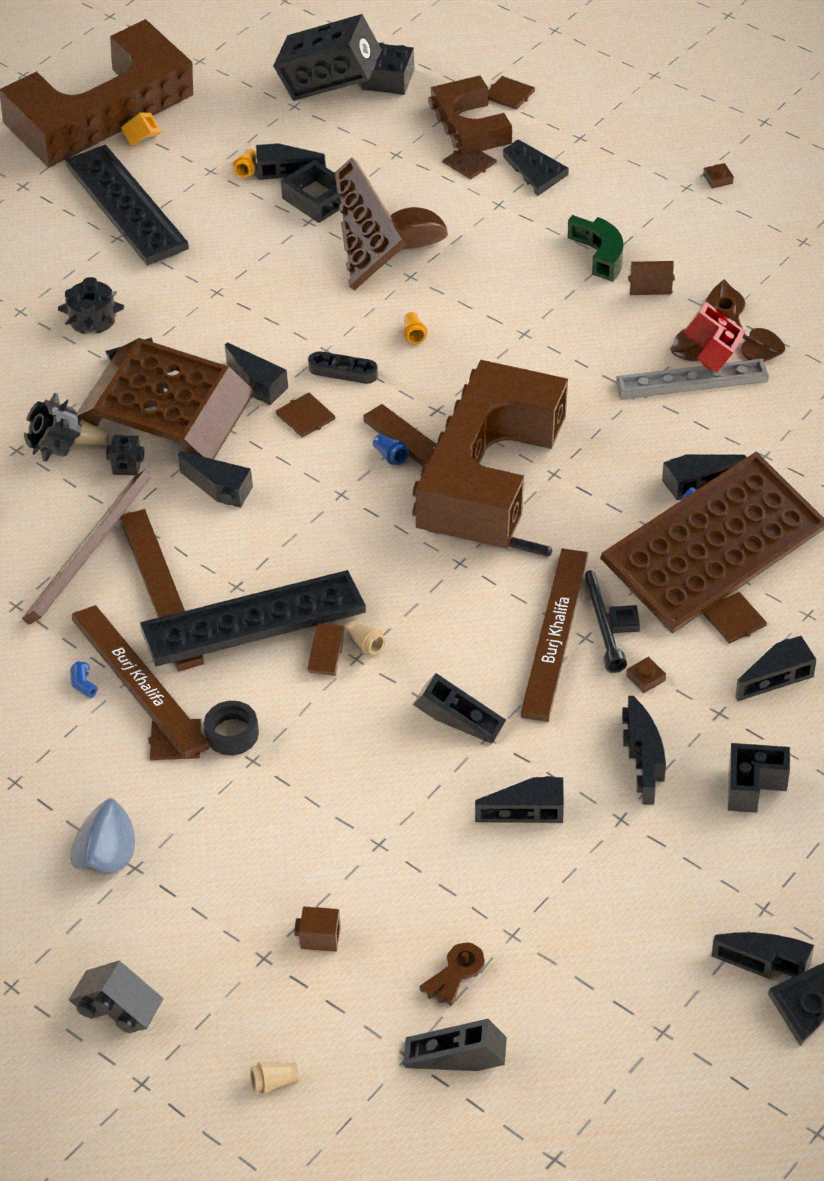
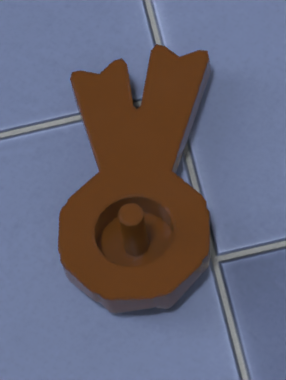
M470 942L454 945L447 954L448 967L420 985V991L427 993L428 999H431L441 990L438 995L439 1003L447 1002L452 1006L462 979L478 976L485 966L484 954L480 947Z

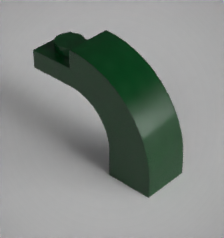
M572 215L568 219L567 238L596 249L597 251L593 255L592 275L614 282L620 274L623 265V238L619 230L613 224L600 217H597L592 222Z

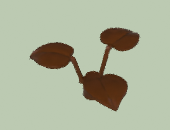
M723 279L713 288L705 302L743 328L739 315L745 308V300L737 290ZM754 328L749 333V336L744 333L742 337L746 341L743 342L741 350L743 355L749 360L763 359L765 362L785 352L783 341L768 329ZM685 329L681 330L676 335L670 351L681 359L698 361L697 357L703 347L690 341L688 336L683 333Z

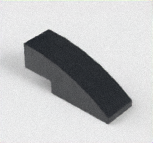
M757 932L725 933L715 935L711 957L767 979L770 978L773 970L794 977L809 969L812 962L814 945L776 934Z

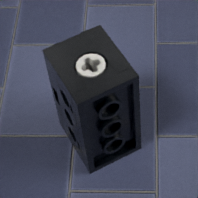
M359 14L287 35L273 67L292 100L296 101L369 81L382 49L363 14Z

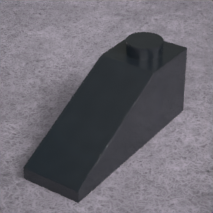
M279 143L256 145L259 180L285 178L313 160L326 167L325 154Z
M228 342L225 344L228 366L254 390L252 397L271 405L288 389L286 369Z
M182 451L178 453L181 474L215 501L226 505L242 507L253 488L251 468Z
M686 454L663 462L662 481L678 501L681 500L690 488L694 487L698 490L747 457L745 454Z
M797 636L776 643L738 678L736 688L737 701L813 678L817 659L803 637Z
M437 673L425 683L413 703L415 707L436 721L491 744L506 722L505 718Z
M533 777L475 800V822L563 823V777Z
M489 1018L409 1036L405 1040L403 1066L417 1069L480 1071L505 1065L507 1037Z

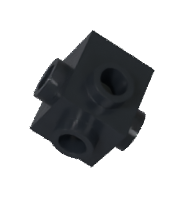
M113 435L111 445H107L106 459L111 462L112 474L138 475L141 462L144 461L145 456L144 447L140 446L139 436Z

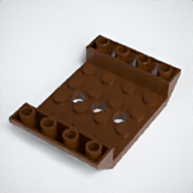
M138 338L119 348L78 410L77 417L79 422L84 420L97 427L104 418L183 444L186 447V453L215 459L254 395V390L229 366ZM173 371H178V372H179V373L176 374V375H168V374H167V373H171V372H173ZM163 388L168 389V391H166V392H164V393H157V392H156V391L161 390V389H163ZM151 406L156 407V409L153 411L144 410L145 408H150Z

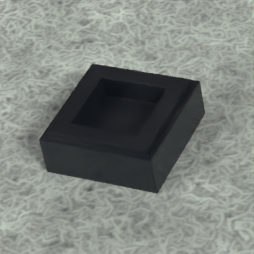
M637 605L610 607L609 614L613 633L640 632Z

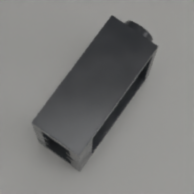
M316 160L280 180L282 199L316 222L320 223L339 211L341 198L337 193L335 173ZM316 181L329 190L315 198L302 189Z

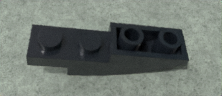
M628 696L627 707H622V724H627L628 729H623V747H628L629 758H635L636 770H641V775L636 777L637 793H642L643 805H654L655 781H665V750L657 726L648 711L635 696Z

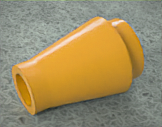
M247 149L233 162V169L238 177L247 178L253 175L257 159L255 150Z
M409 312L404 317V338L411 344H420L427 336V328L415 312Z

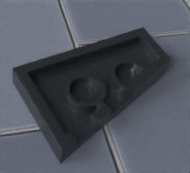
M519 139L503 149L504 159L516 172H520L524 176L523 180L527 185L531 184L537 196L568 176L569 168Z
M824 963L769 988L767 993L800 1046L824 1023Z

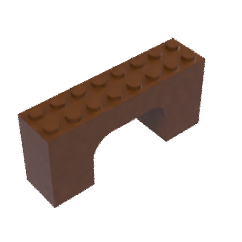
M145 19L110 36L112 70L118 75L117 77L84 93L69 95L54 89L36 71L0 89L3 123L49 168L121 132V127L139 113H151L153 116L193 96L192 61Z
M480 359L476 369L471 370L469 383L463 386L461 399H457L455 402L453 415H449L447 418L445 431H441L439 434L437 447H433L431 450L428 465L424 464L420 481H416L414 484L412 495L416 497V501L413 506L412 515L416 517V528L507 549L522 516L524 475L489 468L481 465L480 462L486 450L491 445L500 441H518L552 449L566 418L568 378Z

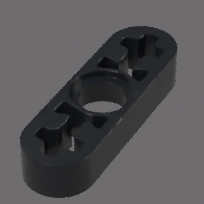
M322 351L314 352L308 357L309 371L317 376L365 384L372 383L378 378V365L370 359ZM341 365L349 366V368L344 370L338 369L337 367Z

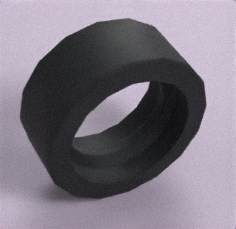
M232 700L220 702L213 706L205 715L204 730L206 739L210 742L209 746L220 754L237 755L251 749L258 740V719L255 711L246 703ZM231 719L241 720L248 724L245 731L234 736H223L215 732V728L220 723Z

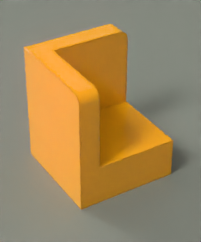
M139 113L121 127L131 146L137 145L146 137H156L162 132L151 113Z

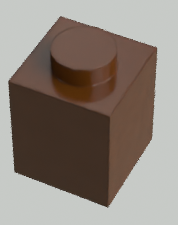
M303 906L301 918H296L294 929L295 936H299L301 949L337 952L341 929L339 909Z

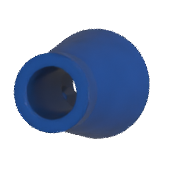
M382 434L377 435L373 440V447L381 453L389 464L401 465L407 460L409 450L404 442L385 437Z

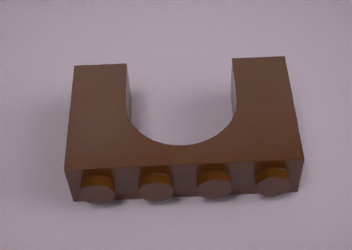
M481 75L431 87V96L428 97L430 109L436 112L437 120L439 123L442 122L446 135L451 137L453 147L460 150L461 153L475 150L484 151L512 144V124L505 113L479 119H471L459 115L468 110L488 106V86Z

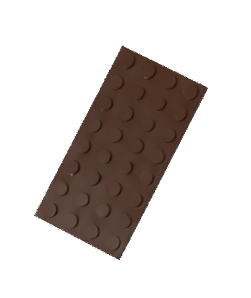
M756 451L603 551L600 559L673 634L717 602L824 530V517Z

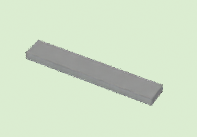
M754 359L725 363L718 373L704 366L621 375L616 376V384L620 398L629 399L768 382L769 374L764 360Z

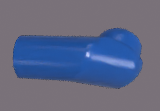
M77 661L70 668L71 686L85 696L92 698L96 695L98 687L86 680V676L89 674L87 670H90V666L84 661Z

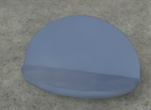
M109 798L97 806L78 830L70 852V861L75 869L80 870L89 866L102 873H114L123 869L131 860L135 849L133 825L126 811L113 798Z

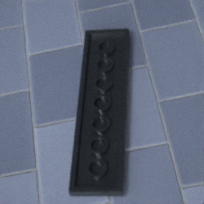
M106 144L65 159L66 167L147 266L189 249L188 241Z
M345 570L140 622V629L154 665L157 667L316 626L318 623H328L366 613V605L349 571Z

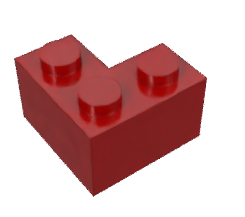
M705 302L683 333L688 336L690 341L703 347L697 357L702 365L718 373L734 353L745 330Z

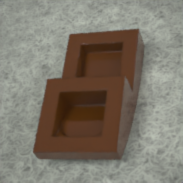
M317 624L307 669L309 673L336 676L339 655L342 653L345 626Z

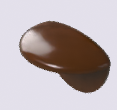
M409 207L398 210L390 215L407 242V245L402 249L432 245L444 240L448 236V230L444 221L436 213L428 209Z

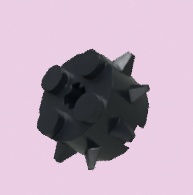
M87 277L83 282L65 291L66 303L58 306V311L68 315L69 318L64 324H70L75 331L85 334L84 330H96V333H101L114 325L116 313L124 310V305L114 301L117 291L113 292L107 284L97 281L94 277Z
M53 393L50 400L45 399L44 402L37 401L30 409L26 418L30 425L29 432H24L25 442L28 447L34 449L33 455L40 450L42 459L45 462L48 461L51 454L61 457L67 456L75 438H78L82 431V424L78 423L76 411L74 408L67 406L68 400L60 404L57 393Z

